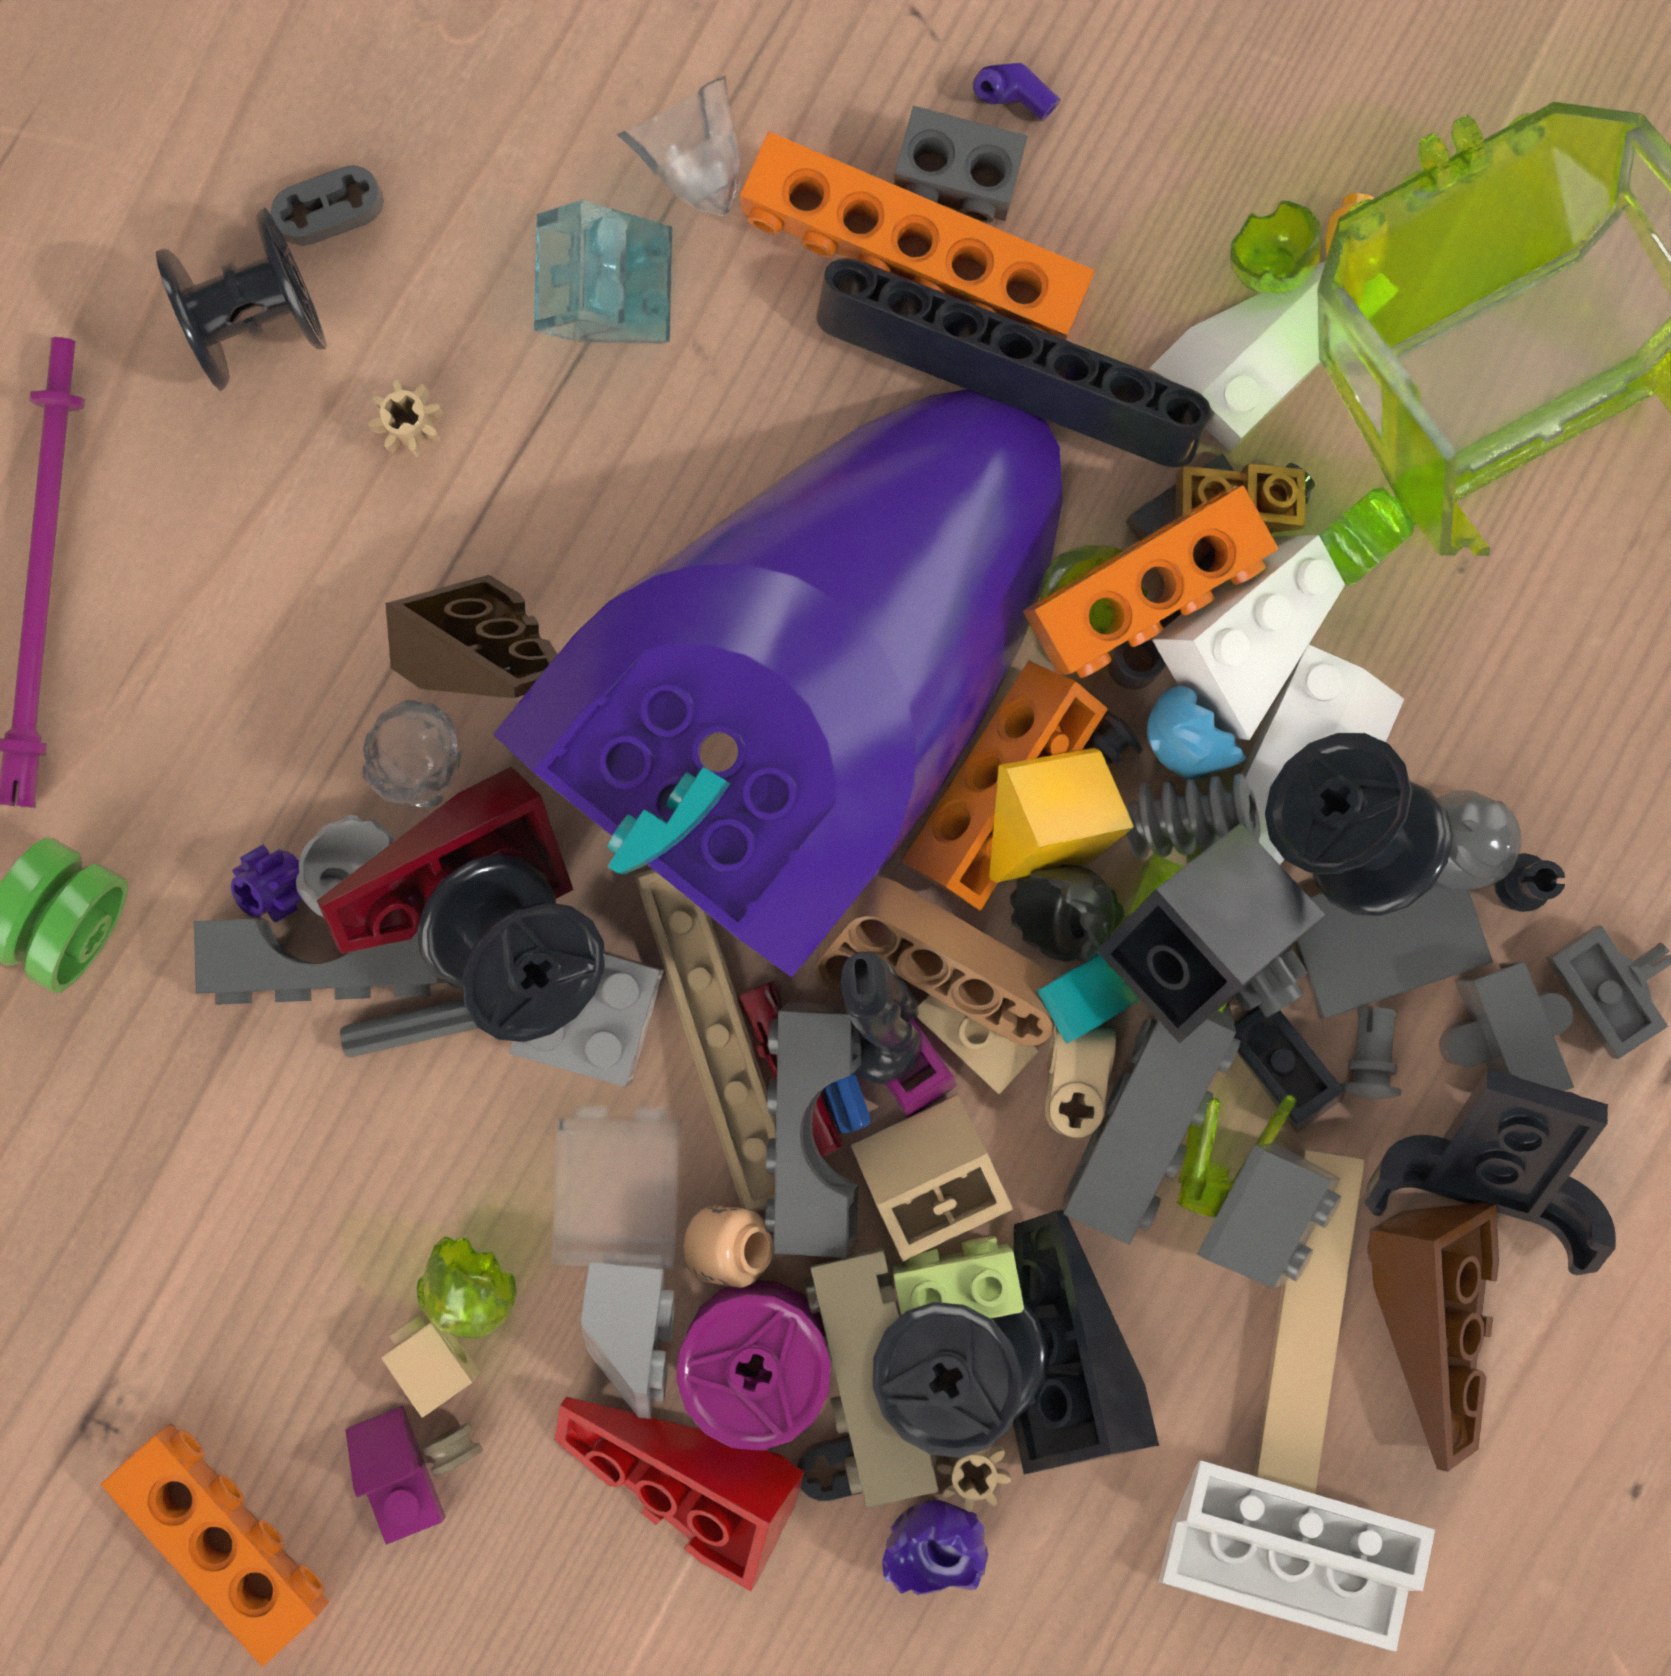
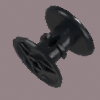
M265 207L256 215V224L266 257L237 269L232 262L222 266V275L194 285L180 260L167 249L156 251L157 266L178 322L202 369L219 391L226 387L230 379L228 364L221 345L223 340L248 330L253 336L259 335L263 332V324L292 313L305 338L313 347L322 350L326 349L327 346L317 311L294 257L272 215ZM256 306L264 307L261 313L236 322L244 311Z
M1335 733L1307 744L1284 764L1270 787L1265 809L1269 840L1283 859L1312 873L1315 884L1327 900L1353 915L1382 916L1409 907L1434 886L1448 863L1453 834L1447 809L1431 790L1409 780L1406 764L1389 743L1366 733Z
M497 853L473 859L445 876L428 897L417 926L419 953L430 972L453 987L463 988L464 1005L476 1026L498 1040L527 1042L558 1031L577 1018L595 995L605 968L604 941L593 920L570 905L556 904V894L544 871L524 857Z
M1024 1301L1022 1312L995 1318H989L963 1304L932 1302L906 1311L885 1330L873 1357V1390L883 1417L904 1441L931 1455L960 1458L988 1449L1009 1430L1013 1420H1016L1036 1402L1048 1376L1049 1346L1038 1317Z

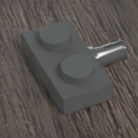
M1594 926L1546 957L1551 968L1611 1058L1619 1059L1668 1027L1652 1002L1649 985L1647 984V980L1671 965V955H1665L1670 951L1664 944L1658 943L1654 948L1632 961L1618 951L1602 926Z

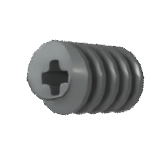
M1242 773L1234 776L1232 792H1225L1219 776L1211 777L1208 794L1201 793L1195 778L1188 779L1185 795L1182 797H1178L1172 780L1165 781L1163 783L1161 799H1155L1149 783H1142L1140 785L1138 801L1129 803L1127 812L1134 825V828L1127 833L1130 849L1137 859L1146 858L1150 850L1160 858L1171 855L1174 847L1183 856L1194 853L1197 845L1204 852L1240 823L1258 842L1260 839L1259 814L1253 791L1249 790Z

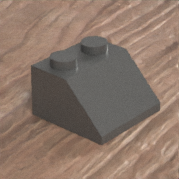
M1277 1143L1254 1145L1197 1255L1273 1288L1284 1285L1288 1277L1297 1281L1313 1254V1249L1306 1246V1243L1316 1224L1325 1228L1341 1201L1342 1196L1334 1192L1341 1178Z

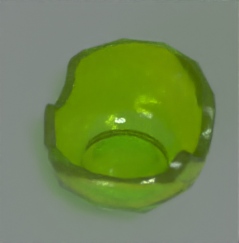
M1290 200L1280 201L1275 211L1270 215L1260 217L1251 213L1243 224L1240 233L1236 234L1231 241V269L1248 289L1255 292L1281 294L1297 289L1312 276L1319 265L1321 249L1320 221L1310 208Z

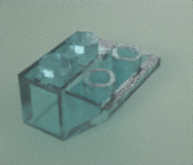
M584 200L537 214L534 331L578 342L656 344L670 342L672 226Z

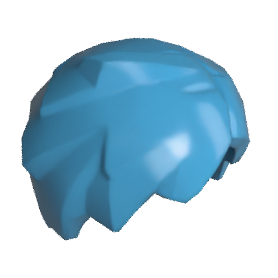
M1174 686L1160 695L1156 705L1151 710L1148 720L1147 740L1157 759L1168 769L1186 780L1191 778L1196 780L1207 778L1211 773L1219 772L1245 761L1246 755L1243 754V748L1235 742V736L1232 733L1223 732L1214 727V712L1196 705L1197 696L1190 688Z

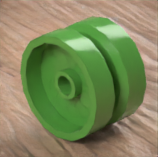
M45 837L36 842L16 861L0 883V963L5 966H16L24 962V970L28 979L53 993H62L72 986L90 967L115 928L128 893L127 879L99 864H91L82 869L80 853L54 838Z

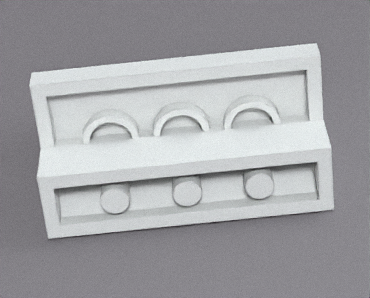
M1200 1460L1197 1462L1173 1519L1158 1582L1396 1652L1408 1592L1423 1591L1435 1529Z

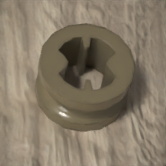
M470 1422L453 1428L422 1446L421 1451L423 1455H430L434 1460V1466L431 1468L434 1476L450 1471L482 1452L483 1449L480 1443H473L470 1440L469 1435L473 1430Z

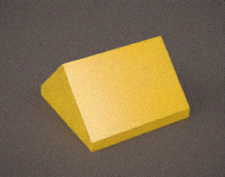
M1090 748L999 765L989 879L998 883L1028 876L1030 872L1036 870L1059 868L1062 864L1082 865L1090 863L1134 828L1101 751Z

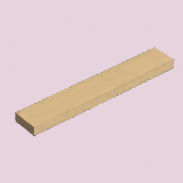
M654 870L634 875L742 1209L755 1212L766 1209L769 1197L775 1198V1175L767 1173L766 1153L769 1139L776 1138V1115L769 1114L768 1090L712 918Z
M1302 1149V1158L1341 1178L1334 1192L1342 1197L1328 1225L1323 1228L1316 1224L1306 1246L1313 1249V1254L1300 1278L1294 1281L1288 1277L1286 1283L1281 1285L1253 1476L1316 1494L1365 1160L1357 1157Z

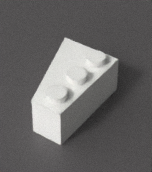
M1319 535L1274 536L1273 539L1279 550L1262 559L1266 566L1265 570L1241 584L1234 585L1231 579L1215 587L1211 590L1215 597L1212 602L1189 615L1183 616L1181 614L1165 627L1163 631L1152 638L1178 686L1193 690L1197 696L1195 704L1214 712V727L1223 732L1232 733L1235 739L1250 740L1345 586Z

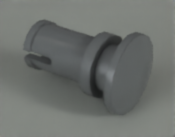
M1359 1007L1357 1010L1359 1016L1355 1060H1349L1348 1070L1354 1072L1353 1083H1341V1086L1345 1093L1364 1099L1382 1100L1399 1097L1402 1090L1390 1086V1076L1397 1075V1065L1391 1063L1397 1011L1373 1007V1011H1370L1369 1007Z

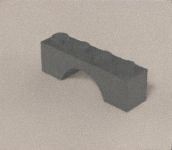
M268 920L194 921L196 994L215 993V1005L252 1003V991L275 990V1002L312 1001L311 989L334 988L335 1000L371 998V986L394 985V997L431 996L430 984L446 983L430 972L420 955L418 932H416L411 940L349 952L332 962L316 964L302 960L290 953L276 938Z
M791 1002L778 1011V1018H772L770 1022L768 1036L770 1054L778 1055L777 1078H771L769 1082L767 1107L769 1114L776 1115V1138L769 1139L766 1153V1168L768 1174L775 1175V1198L769 1197L767 1201L765 1229L766 1232L774 1234V1253L846 1258L857 1244L858 1184L842 1177L825 1162L816 1146L812 1130L814 1107L823 1089L837 1080L850 1076L861 1066V1033L850 1020L845 1008L846 1005Z

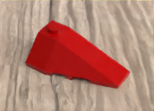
M567 1396L559 1407L554 1438L559 1445L608 1486L619 1487L624 1484L636 1494L645 1506L641 1513L655 1525L664 1518L685 1535L689 1541L684 1549L699 1562L747 1590L752 1591L795 1507L804 1475L803 1470L792 1465L781 1454L767 1450L731 1448L706 1435L701 1429L652 1417L651 1419L638 1418L632 1412Z

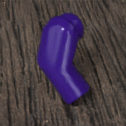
M1022 63L997 64L984 67L973 80L974 94L982 102L992 105L1021 102L1041 122L1056 109L1061 101L1048 86Z

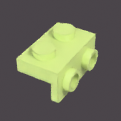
M996 1236L981 1237L962 1242V1252L939 1256L938 1249L932 1247L903 1261L901 1264L892 1265L901 1316L908 1310L932 1302L963 1304L989 1318L1022 1312L1024 1305L1014 1253L1009 1243L998 1245Z

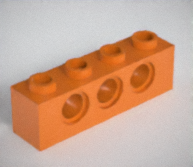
M1244 485L1228 488L1024 609L1023 613L1057 673L1072 674L1077 671L1079 677L1083 678L1109 664L1112 659L1108 652L1128 640L1131 647H1135L1164 630L1160 620L1175 611L1180 610L1182 615L1186 616L1212 602L1215 597L1211 590L1225 581L1231 579L1234 585H1238L1258 575L1266 569L1262 559L1279 550ZM1201 538L1209 541L1215 551L1214 563L1206 572L1201 570L1193 559L1194 546ZM1149 569L1156 570L1164 581L1163 594L1154 603L1149 601L1141 590L1142 577ZM1099 599L1107 602L1113 611V622L1110 628L1102 634L1095 631L1089 622L1090 608Z
M1028 660L902 862L937 887L981 911L998 884L989 879L999 765L1082 750L1108 708L1076 681Z
M169 1424L151 1437L100 1485L257 1663L263 1667L315 1620L326 1607L329 1601L323 1595L325 1591L319 1577L309 1567L303 1564L297 1566L282 1549L285 1546L283 1538L269 1522L263 1519L257 1521L242 1504L245 1499L239 1487L229 1477L223 1474L217 1476L202 1459L205 1453L200 1443L189 1432L182 1429L177 1431L172 1424ZM171 1481L181 1482L188 1487L192 1495L191 1507H181L172 1501L169 1495ZM210 1527H219L228 1532L232 1539L231 1552L218 1551L211 1545L208 1536ZM256 1572L265 1575L272 1584L273 1595L261 1597L255 1594L248 1583L249 1573Z

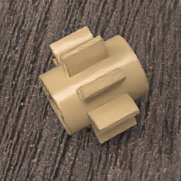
M395 380L393 381L394 392L388 394L385 398L373 396L372 400L379 408L380 418L373 419L368 424L374 433L382 434L389 431L384 441V447L391 454L396 452L402 444L408 446L415 457H419L421 453L420 445L428 439L440 442L441 437L434 429L433 420L440 419L445 413L440 404L424 406L430 393L424 384L418 385L412 393L406 391L399 381ZM401 412L405 415H410L414 412L418 420L414 425L404 422L400 426L396 418Z
M1002 1445L995 1446L990 1451L986 1449L960 1458L951 1457L950 1460H936V1470L942 1474L951 1475L952 1478L945 1482L941 1488L943 1497H951L957 1492L963 1497L965 1510L968 1512L972 1510L974 1501L985 1498L988 1503L996 1506L998 1503L994 1489L997 1483H1011V1476L1008 1471L995 1468V1464L1005 1456ZM970 1460L976 1467L984 1464L982 1469L985 1477L977 1483L971 1476L962 1479L964 1477L962 1469L964 1462Z

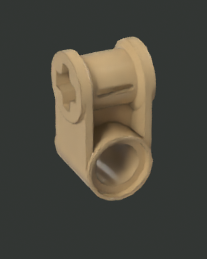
M1054 1023L1048 1054L1049 1074L1044 1103V1116L1048 1125L1056 1133L1073 1138L1085 1137L1093 1133L1101 1124L1104 1115L1107 1084L1114 1061L1116 1045L1115 1028L1097 1026L1066 1044ZM1073 1093H1077L1078 1103L1087 1106L1088 1113L1086 1118H1076L1074 1127H1069V1118L1066 1115L1059 1114V1106L1061 1102H1070Z

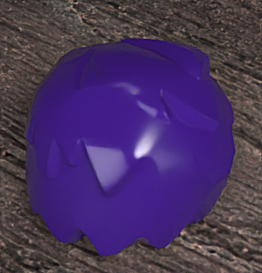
M926 1500L908 1508L899 1515L891 1526L892 1533L887 1539L886 1550L882 1559L883 1576L886 1582L893 1583L899 1593L902 1594L912 1590L916 1595L939 1592L948 1587L967 1590L977 1589L981 1576L985 1575L989 1555L984 1543V1526L978 1520L976 1513L968 1512L945 1501Z

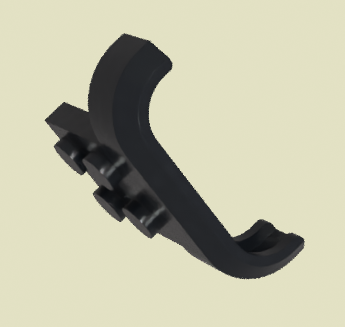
M1487 1069L1443 1138L1433 1135H1413L1397 1141L1388 1149L1368 1181L1364 1203L1373 1215L1381 1216L1387 1208L1389 1195L1401 1188H1417L1468 1204L1493 1203L1496 1204V1211L1498 1213L1538 1224L1551 1231L1566 1250L1568 1270L1571 1274L1577 1276L1598 1272L1616 1249L1614 1223L1609 1211L1599 1197L1587 1186L1570 1177V1174L1608 1124V1104L1588 1099L1572 1092H1565L1524 1080L1515 1075Z

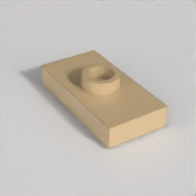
M930 994L918 1005L919 1015L917 1018L998 1094L1040 1052L1035 1046L1020 1045L1008 1040Z

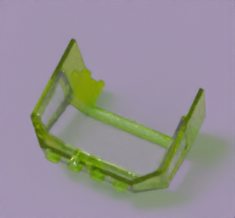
M1552 102L1532 114L1526 113L1518 116L1506 128L1485 139L1475 119L1467 114L1453 121L1451 139L1456 149L1454 156L1450 157L1448 155L1445 144L1434 132L1420 139L1418 143L1417 156L1423 171L1412 173L1400 185L1372 200L1366 199L1357 203L1338 219L1317 288L1319 360L1326 368L1394 494L1440 556H1455L1463 547H1468L1474 556L1490 557L1489 545L1456 501L1654 394L1671 413V145L1642 113Z

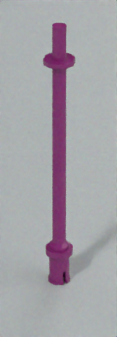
M64 337L51 338L46 390L31 391L29 400L37 406L43 407L44 415L12 726L4 734V738H0V751L3 752L0 773V805L15 806L17 784L19 782L16 806L36 808L35 795L39 756H45L47 743L41 742V736L36 731L67 421L69 411L82 410L85 406V399L70 394L76 341Z

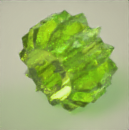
M1384 487L1372 489L1319 535L1345 586L1354 585L1413 534L1416 523L1407 513L1408 509L1397 496L1394 498Z

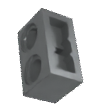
M913 106L895 170L894 185L938 204L960 209V213L983 223H991L994 218L1006 221L1028 136ZM930 152L939 155L944 160L945 166L938 171L927 172L920 169L914 160L919 155ZM988 167L997 171L1002 181L995 186L984 187L977 184L971 174L979 168Z

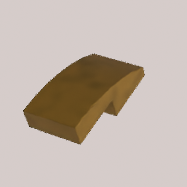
M1248 463L1241 472L1183 466L1176 474V519L1225 489L1244 485L1269 532L1302 530L1305 527V469Z

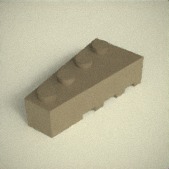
M884 1247L849 1254L846 1258H831L814 1262L811 1266L812 1277L804 1278L811 1313L821 1312L826 1332V1336H823L831 1362L830 1373L835 1372L840 1396L831 1398L838 1434L849 1432L854 1456L844 1458L852 1495L863 1492L866 1508L939 1492L931 1454L904 1441L883 1417L873 1390V1357L885 1330L899 1318Z

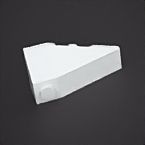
M1326 260L1190 327L1148 369V372L1202 394L1208 400L1211 407V416L1206 430L1231 453L1395 290L1396 286L1376 269L1373 274L1362 280L1358 301L1353 303L1341 302L1335 297L1338 278L1332 273Z
M1309 644L1273 701L1242 771L1249 790H1252L1257 804L1260 823L1259 843L1279 865L1284 859L1269 840L1265 809L1270 787L1286 761L1310 742L1335 733H1366L1386 742L1404 701L1403 697L1365 669Z

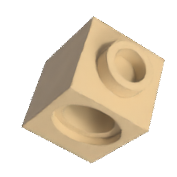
M441 1314L427 1324L418 1315L389 1336L395 1346L381 1357L422 1418L470 1385L481 1373Z

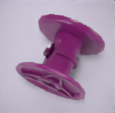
M757 1280L755 1283L742 1288L723 1287L699 1307L686 1332V1338L679 1349L676 1382L686 1412L706 1435L731 1448L762 1451L791 1442L815 1421L829 1394L831 1362L823 1336H826L822 1316L819 1313H811L809 1302L805 1295L780 1282ZM752 1354L764 1357L759 1371H753L748 1368Z

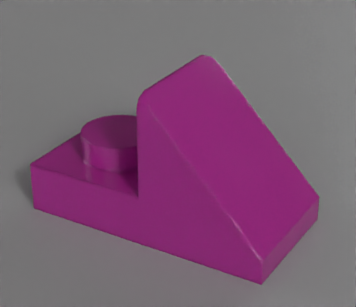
M404 1406L392 1409L345 1429L355 1496L360 1497L367 1494L386 1545L444 1521L446 1516Z

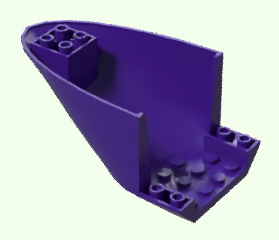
M968 389L927 396L859 426L796 467L676 555L608 601L570 638L493 735L532 772L611 836H613L628 814L638 819L644 809L651 811L668 822L674 811L666 807V803L679 781L687 772L697 777L703 767L706 768L700 755L704 741L715 734H726L732 737L738 748V756L735 763L725 771H711L729 782V787L713 809L684 839L647 865L735 937L786 974L793 977L872 878H876L939 793L981 725L1023 643L1029 627V622L1023 610L1038 602L1048 577L1063 503L1059 444L1045 419Z

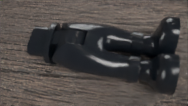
M869 951L854 953L846 960L842 968L841 990L849 1018L864 1036L861 1038V1066L857 1071L862 1078L872 1083H891L910 1071L922 1049L921 1034L910 1023L919 1015L918 1002L905 983L897 977L895 969L887 960Z

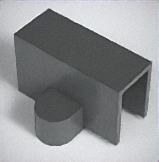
M1525 961L1499 963L1501 970L1478 979L1460 978L1455 980L1470 1019L1452 1025L1442 1033L1439 1040V1049L1446 1061L1453 1065L1474 1067L1486 1062L1488 1069L1500 1073L1515 1075L1521 1079L1561 1091L1574 1088L1554 1037L1567 1030L1573 1020L1572 1006L1565 997L1556 993H1537Z

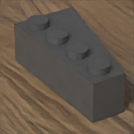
M1227 1002L1180 1044L1158 1019L1156 1021L1150 1018L1148 1021H1143L1134 1042L1136 1044L1130 1062L1134 1063L1135 1066L1131 1073L1123 1071L1114 1084L1105 1108V1114L1110 1117L1106 1125L1100 1124L1089 1139L1064 1194L1063 1215L1130 1245L1138 1228L1144 1231L1149 1229L1161 1201V1198L1155 1196V1193L1164 1176L1173 1179L1177 1174L1187 1150V1146L1181 1144V1141L1190 1123L1200 1126L1213 1099V1093L1207 1091L1217 1070L1222 1073H1226L1229 1070L1239 1049L1240 1040L1234 1038L1236 1030L1230 1003Z

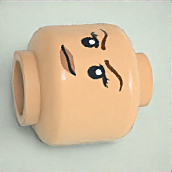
M718 1205L701 1209L692 1218L685 1232L683 1243L685 1262L690 1273L698 1280L738 1288L751 1285L758 1280L769 1266L774 1250L771 1234L766 1232L765 1220L758 1213L752 1210Z

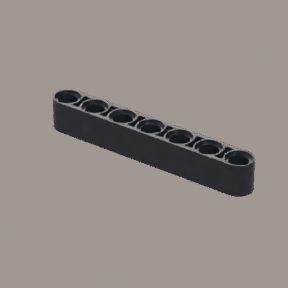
M842 258L831 262L826 267L816 319L820 328L827 334L1160 465L1172 468L1183 467L1189 464L1195 457L1211 416L1210 404L1199 392L866 262L852 258Z

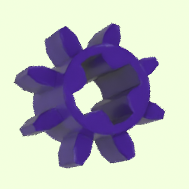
M263 844L240 857L242 864L232 871L236 877L231 881V892L235 902L243 912L251 917L258 918L268 912L272 921L276 923L298 910L296 903L303 899L297 892L296 878L300 873L299 860L293 854L281 849L270 854Z

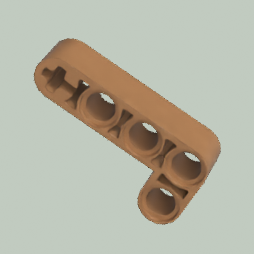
M873 878L824 938L816 964V975L822 984L833 991L842 993L841 973L846 960L854 953L869 951L887 960L895 969L897 976L1012 1042L1020 1045L1034 1046L1048 1040L1053 1032L1054 1021L1038 995L1037 990L1056 979L1055 975L898 882L888 878Z

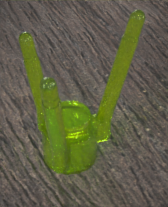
M1288 1095L1283 1099L1255 1145L1271 1144L1295 1105L1296 1100L1293 1096ZM1211 1098L1207 1105L1203 1126L1202 1123L1200 1126L1190 1123L1188 1127L1187 1150L1178 1181L1181 1184L1176 1203L1194 1213L1216 1218L1247 1158L1233 1180L1228 1178L1230 1172L1228 1166L1210 1159L1220 1109L1219 1099Z

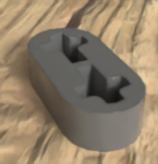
M355 165L345 166L282 190L273 200L271 215L286 240L300 246L311 245L375 220L382 211L384 203L383 192L372 173ZM357 183L362 191L368 192L362 195L363 205L353 208L348 200H341L349 196L347 187ZM297 204H303L307 211L316 210L306 216L308 225L303 228H298L293 221H286L294 217L292 207Z

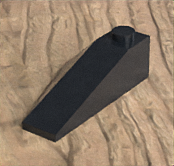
M1056 1210L1014 1224L1013 1253L1022 1300L1038 1317L1049 1346L1048 1376L1034 1404L1016 1420H1013L1024 1475L1159 1446L1145 1383L1068 1216L1063 1215V1210Z

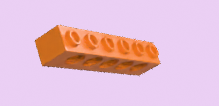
M770 131L767 132L740 194L742 213L748 216L747 221L752 226L763 232L779 235L781 230L801 238V244L806 249L822 257L833 258L836 253L846 258L866 262L1064 340L1068 338L1096 271ZM812 191L821 197L822 202L813 210L802 211L795 208L791 200L799 192ZM866 214L875 221L876 226L866 234H855L849 231L844 223L852 215ZM916 236L924 239L928 243L930 250L921 257H909L899 249L898 245L903 239ZM970 259L981 265L984 274L976 280L966 281L959 278L954 273L952 267L960 260ZM1025 282L1036 290L1038 298L1031 303L1020 304L1009 297L1006 289L1013 283Z

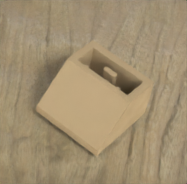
M958 1094L850 1144L902 1261L1013 1210L988 1153Z

